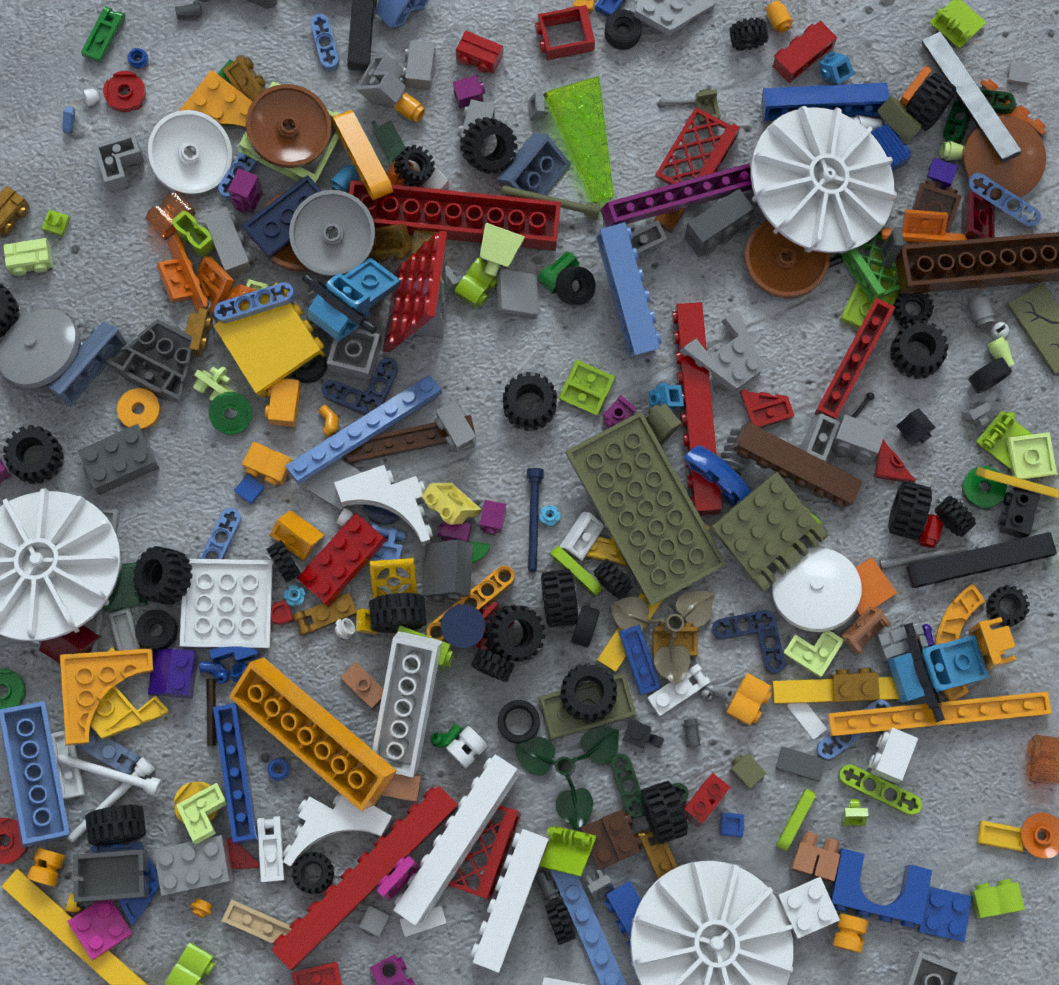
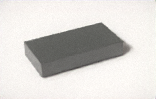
M894 227L881 248L882 266L884 268L892 266L904 246L902 227Z
M782 746L775 769L819 782L826 759Z

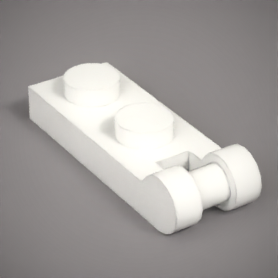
M699 664L690 668L685 678L679 684L670 682L647 697V700L659 717L711 683L709 678L705 677L701 672L702 668ZM692 676H694L698 682L694 686L688 680Z
M274 816L273 819L265 820V817L258 818L261 882L285 880L284 857L282 856L281 816ZM274 828V834L266 835V829Z

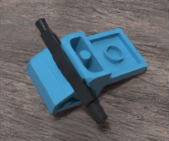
M368 258L345 275L338 273L328 280L326 285L305 273L302 276V281L307 283L309 288L317 293L316 298L308 308V318L338 342L359 326L374 334L377 326L369 321L370 307L400 287L401 280L372 258Z
M913 623L903 625L908 636L907 643L910 653L887 660L900 701L905 703L926 697L936 722L943 721L945 719L940 707L942 703L938 693L989 678L976 636L972 635L923 648L919 636L916 635Z

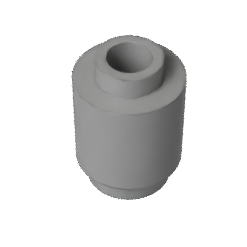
M981 294L971 298L972 301L968 305L974 323L979 328L993 324L995 322V313L989 297H984Z

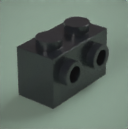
M1014 487L1010 492H1007L1003 501L1006 508L1004 512H1001L998 520V525H1001L999 532L1017 538L1028 537L1032 530L1040 494Z

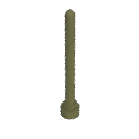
M509 186L501 187V193L505 195L561 202V208L584 213L585 216H588V219L597 220L599 216L600 204L591 202V204L587 203L584 205Z

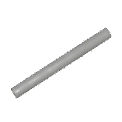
M966 545L884 559L880 560L879 563L881 569L964 552L967 551Z

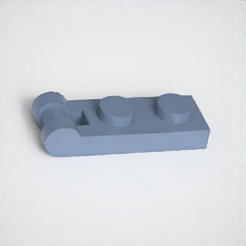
M91 728L89 730V744L75 745L116 770L129 775L132 772L131 768L134 763L140 759V756L109 738L101 740ZM124 755V756L127 757V759H126V761L124 762V764L122 765V764H120V763H118V762L120 761L121 757Z

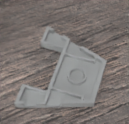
M637 0L634 17L670 36L688 25L689 21L694 18H700L706 11L710 12L713 10L716 2L712 0H695L691 6H688L680 0Z
M738 310L721 321L734 339L710 356L697 339H694L680 350L683 355H689L696 360L695 364L700 368L703 366L709 370L713 378L732 392L764 369Z

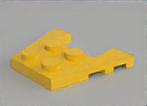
M112 647L109 651H115V649ZM115 686L99 703L92 717L90 727L101 740L162 717L168 714L169 710L156 696L136 710Z

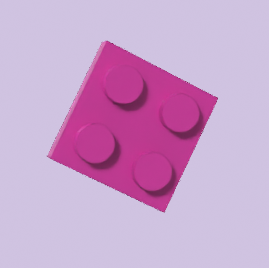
M409 855L406 859L402 857L394 866L396 870L390 876L385 875L378 883L380 887L377 891L389 902L409 881L411 876L421 868Z
M112 901L96 902L68 920V924L92 961L133 935Z

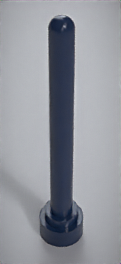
M528 468L526 478L529 479L528 482L531 483L528 570L532 573L537 570L539 484L544 479V469Z

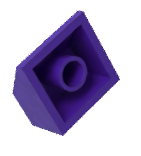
M154 650L153 672L150 674L148 695L193 699L199 655L192 650Z

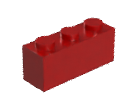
M821 20L815 25L811 24L806 28L802 36L793 38L786 49L781 48L774 55L773 67L790 83L830 51L836 43L837 36Z

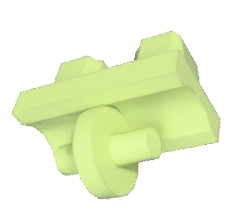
M224 366L219 370L212 367L210 369L212 374L206 370H197L194 374L198 378L193 388L201 393H206L209 386L214 389L209 397L211 401L221 393L235 392L223 383L228 384L231 380L226 376L228 369Z

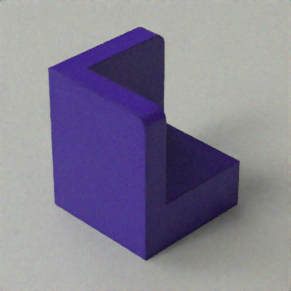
M933 158L927 177L941 182L940 189L945 190L946 187L951 186L958 166Z

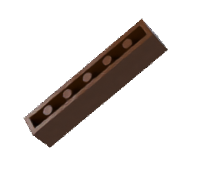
M750 422L741 426L732 446V449L737 451L738 456L745 459L750 458L756 461V465L759 467L769 468L778 472L782 478H789L794 481L796 486L812 490L813 494L817 497H826L832 501L833 505L839 508L853 505L863 482Z

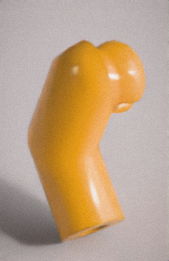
M325 404L318 412L326 419L323 433L326 436H332L338 430L339 418Z

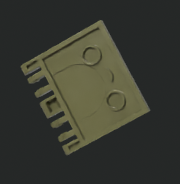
M778 472L770 475L710 526L734 559L762 592L770 587L769 582L772 584L776 582V577L767 568L770 563L779 574L784 575L787 570L783 564L788 569H791L802 559L800 554L803 556L808 554V549L798 540L803 536L815 548L818 546V541L822 542L828 537L824 528L816 522Z

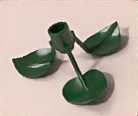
M599 727L588 731L581 740V747L587 753L572 759L563 756L558 758L557 761L552 760L555 756V748L551 741L543 737H535L525 743L515 745L518 760L531 774L545 775L550 769V764L555 765L556 771L566 777L571 791L565 790L561 792L556 799L555 805L559 816L575 829L581 828L588 821L593 810V797L586 788L575 790L570 775L576 769L575 763L589 756L596 764L611 762L618 751L619 731L611 727Z

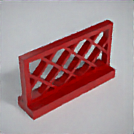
M695 107L656 172L655 177L671 185L682 182L681 178L688 176L696 178V174H699L697 177L717 172L738 137L740 126L734 123L729 125ZM696 115L703 116L706 125L695 127L694 119ZM719 126L725 129L722 135L714 137L711 128ZM708 129L710 138L699 140L697 131ZM694 132L696 141L685 144L684 135ZM712 142L713 151L703 153L701 144ZM698 145L700 155L689 157L687 148ZM684 149L686 158L675 161L674 152ZM702 159L703 168L693 170L691 161ZM688 162L690 172L679 174L677 165ZM674 166L675 176L668 177L662 174L665 168Z
M499 806L497 809L504 812L502 821L493 825L490 820L489 824L491 827L483 830L481 834L483 835L493 830L496 837L494 843L486 847L480 835L479 841L483 849L473 854L469 852V856L463 861L465 862L470 859L475 871L464 876L459 867L458 872L461 878L453 882L450 881L448 886L491 901L521 816L519 811ZM485 852L488 858L487 864L478 869L473 857ZM477 874L480 879L478 890L469 888L466 879ZM463 881V883H464L465 886L460 885V884H457V883Z

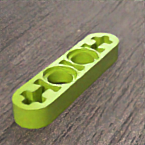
M845 765L838 772V779L843 785L906 815H915L922 809V801L917 795L854 765ZM850 769L853 776L858 778L862 774L863 777L860 779L858 786H856L857 780L852 778L848 781L845 780L846 775L843 772H847ZM866 779H872L875 782L876 786L873 791H867L864 788L863 783ZM890 788L896 792V799L894 801L886 800L884 797L886 789ZM901 793L905 795L902 798L903 800L911 801L913 799L916 808L909 811L908 805L903 802L898 806L897 803L901 799Z

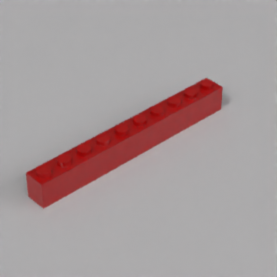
M702 302L680 303L676 305L675 311H672V323L676 324L677 331H674V344H678L679 352H676L675 357L676 364H680L681 371L677 372L678 385H682L684 413H681L682 426H686V434H683V445L688 447V452L696 446H704L717 455L709 370L703 366L700 368L695 364L696 360L680 352L683 347L694 339H697L707 351ZM685 460V466H686V468H689V466H688V464H687V462H686V460ZM690 469V475L687 476V488H691L692 497L690 499L700 516L720 514L722 510L720 488L716 485L715 481L711 484L701 475Z
M440 786L436 789L431 787L423 795L425 799L419 805L415 803L408 809L407 813L409 815L403 821L398 819L390 827L392 832L387 837L382 835L373 844L375 848L370 853L366 851L358 858L357 862L359 864L353 870L348 868L340 876L342 881L337 886L332 884L323 893L325 897L320 902L316 900L307 908L308 914L303 919L298 917L289 926L292 930L286 936L281 934L272 943L274 947L271 950L291 971L379 886L378 883L385 875H390L395 870V864L402 857L406 859L458 808V804Z

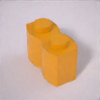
M252 442L241 465L246 469V474L255 478L257 475L265 478L264 481L266 483L276 486V484H284L289 474L285 465L293 460L280 452Z
M749 673L745 674L725 714L747 726H750L752 722L756 724L762 713L759 711L761 704H767L772 695V692L769 691L771 685Z

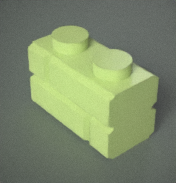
M46 238L3 245L6 268L10 274L23 276L28 271L41 273L47 271V268H53L51 246Z

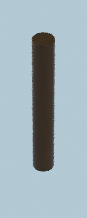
M209 678L206 679L207 746H216V724L213 707H216L215 679Z

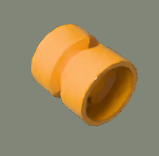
M37 847L33 858L36 863L30 867L27 879L56 887L60 875L57 871L63 867L66 855Z
M839 914L840 920L837 921L839 932L835 933L832 946L862 953L864 946L862 935L866 934L869 921L851 915Z

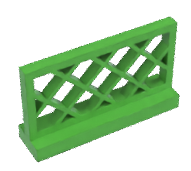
M880 231L873 237L872 244L865 243L860 246L870 250L869 256L860 254L858 248L849 250L846 253H838L842 256L844 263L871 304H873L876 298L881 300L900 291L896 265L892 264L888 268L895 271L893 278L882 274L884 267L881 260L871 258L873 251L881 253V247L874 246L876 239L885 242V239L881 237ZM869 264L881 266L880 273L871 271ZM884 280L892 283L891 288L884 290L880 281Z

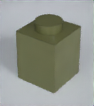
M749 753L744 757L741 754L731 762L733 767L729 770L747 791L767 774Z

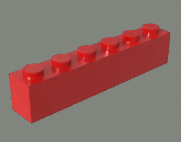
M878 298L874 300L814 415L817 416L822 413L836 420L895 309L894 306Z

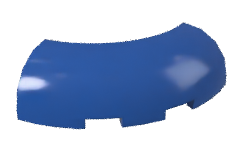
M696 446L684 457L690 469L701 475L709 483L713 484L714 481L716 482V485L722 490L721 494L730 503L731 507H734L752 491L744 479L730 465L706 447Z

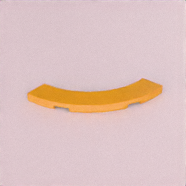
M974 584L964 589L946 609L937 628L935 645L958 640L967 619L980 605L986 602ZM965 685L945 690L942 693L947 701H956L969 691Z

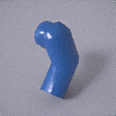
M200 662V673H212L219 684H224L229 680V671L221 662Z

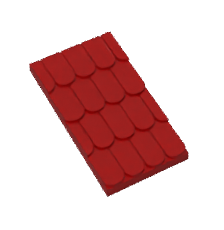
M447 231L434 233L428 241L423 242L415 254H411L407 261L402 262L396 269L394 276L400 279L401 282L400 287L391 292L383 352H391L411 335L435 338L444 337L449 303L444 255Z

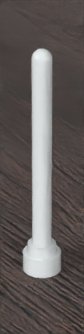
M64 754L57 756L59 763L143 788L147 795L157 797L161 790L162 780L155 777L145 780Z
M142 757L136 763L135 771L131 775L144 778L146 775L149 776L155 768L148 760ZM123 782L95 810L111 807L133 785ZM86 820L69 835L68 840L70 842H75L87 831Z

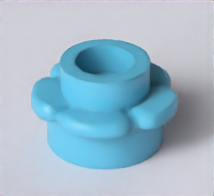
M554 505L544 506L540 510L541 515H539V519L547 526H554L561 518L558 508Z
M291 585L289 589L284 591V598L288 605H301L304 602L305 590L302 587Z

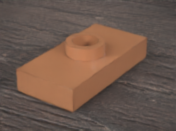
M357 662L340 677L371 709L382 700L383 688Z

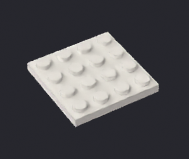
M189 559V564L192 565L191 573L193 576L190 579L191 586L187 588V594L185 596L182 595L180 648L239 646L252 649H270L273 560Z

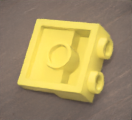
M430 483L422 495L427 506L439 512L443 521L450 525L463 524L467 517H478L482 511L478 505L453 483Z

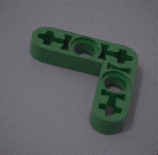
M980 89L985 97L992 98L989 104L996 113L1009 114L1016 109L1017 103L1013 94ZM957 96L955 97L943 135L946 142L950 140L960 144L964 139L971 117ZM1007 100L1010 101V103H1007L1006 106H1003L1002 103H1006ZM963 112L966 114L962 120H955V116L958 113ZM955 126H957L956 132L958 135H954L953 138H951L950 135L954 134Z
M617 754L611 761V769L625 811L632 818L645 816L643 807L639 809L638 814H635V811L629 810L633 801L636 804L642 803L641 789L630 758L626 754ZM618 758L627 762L624 769L626 773L630 771L631 775H625L621 779L618 778V775H622L620 767H615ZM629 779L633 781L635 785L633 791L625 792L622 789V782ZM682 783L672 784L675 788L678 787L679 790L684 791V794L681 796V803L685 802L689 795L687 787Z

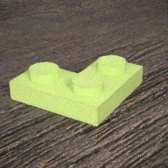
M831 631L822 632L813 646L795 634L783 654L821 678L844 642V639Z
M218 783L209 786L176 805L195 845L216 834L208 815L227 805V801Z

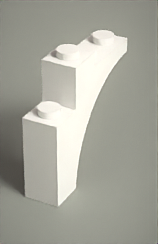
M382 465L334 482L343 507L372 505L389 510L410 525L423 547L431 543L430 537H433L430 525H425L422 517L426 516L422 504L417 505L424 501L422 495L426 489L423 481L418 482L416 476L391 485L394 482L391 470L386 471L385 466Z
M340 793L337 794L333 801L334 809L309 796L308 800L304 799L298 808V812H300L298 817L306 822L304 825L300 824L294 833L296 839L292 845L288 844L282 855L285 857L283 862L293 867L296 859L300 858L311 846L333 834L362 831L381 837L385 834L393 816L375 806L361 812Z

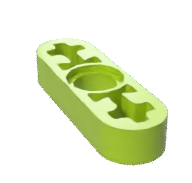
M556 546L549 553L563 569H570L573 578L592 596L596 597L603 590L600 583L561 547Z
M807 788L803 791L776 843L778 848L787 851L816 796V793Z

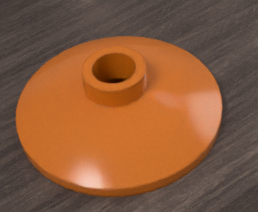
M1044 812L1029 816L1024 821L1020 834L1025 849L1031 855L1042 859L1058 855L1059 819L1052 814ZM1039 832L1044 834L1043 840L1038 839L1037 834Z

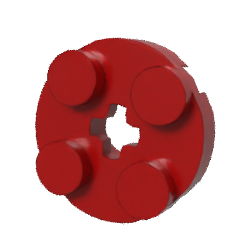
M119 71L114 73L109 81L107 79L103 87V94L111 109L119 112H130L142 107L146 97V88L143 81L135 73ZM127 88L130 92L127 95H122L120 91Z
M0 818V841L3 835L11 839L9 846L0 845V864H11L19 860L27 852L28 847L22 848L17 820Z

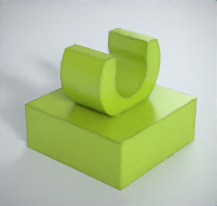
M49 210L42 230L63 237L71 218L69 215Z
M850 799V804H848V808L844 809L842 815V826H865L868 819V808H860L859 799Z

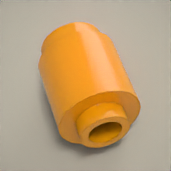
M779 0L770 3L766 7V16L775 32L784 33L791 28L793 19L785 5Z
M404 93L402 98L397 103H394L395 111L416 123L422 119L426 111L422 103L407 93Z

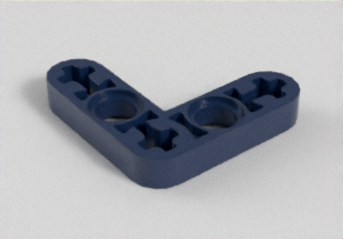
M392 358L382 359L366 392L335 380H328L322 386L323 396L328 401L366 415L371 411L368 410L367 405L361 403L362 397H364V403L371 404L375 402V407L384 404L398 373L397 363ZM391 364L393 371L389 370L386 375L387 379L383 377L385 374L384 366L387 367ZM382 382L386 385V389L383 392H376L374 385ZM335 386L336 391L342 394L341 400L339 399V394L333 392L329 395L327 389ZM354 393L358 396V399L355 403L350 404L346 402V396Z
M763 610L731 616L714 622L711 632L719 640L757 634L765 670L772 675H776L784 669L785 659L776 619L770 611ZM762 616H765L766 619H770V622L767 624V626H765L764 623L756 624L757 629H753L754 622L760 621L762 619ZM741 619L747 620L749 622V629L741 631L737 626V622ZM730 621H733L735 633H732V629L726 630L724 635H721L720 631H716L719 624H722L723 627H729L731 625ZM766 637H773L775 639L776 645L774 648H767L764 645ZM777 650L778 654L775 653L774 658L776 662H780V665H778L777 670H774L773 666H769V663L772 662L771 654L766 656V653H773Z

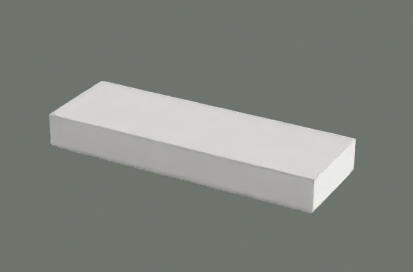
M64 731L52 733L51 737L63 801L85 796L81 769L57 761L59 754L79 759L77 747L75 745L65 746Z

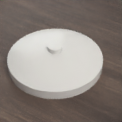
M182 110L165 116L156 124L148 139L147 159L153 174L165 187L180 194L198 195L214 189L221 182L231 166L232 148L227 133L215 119L202 112Z
M810 547L807 548L808 554L806 556L800 554L802 559L791 569H788L783 564L787 570L784 575L779 574L777 571L775 572L776 582L772 584L773 601L778 612L791 625L810 632L830 631L845 624L856 612L861 599V580L854 565L842 554L827 548Z

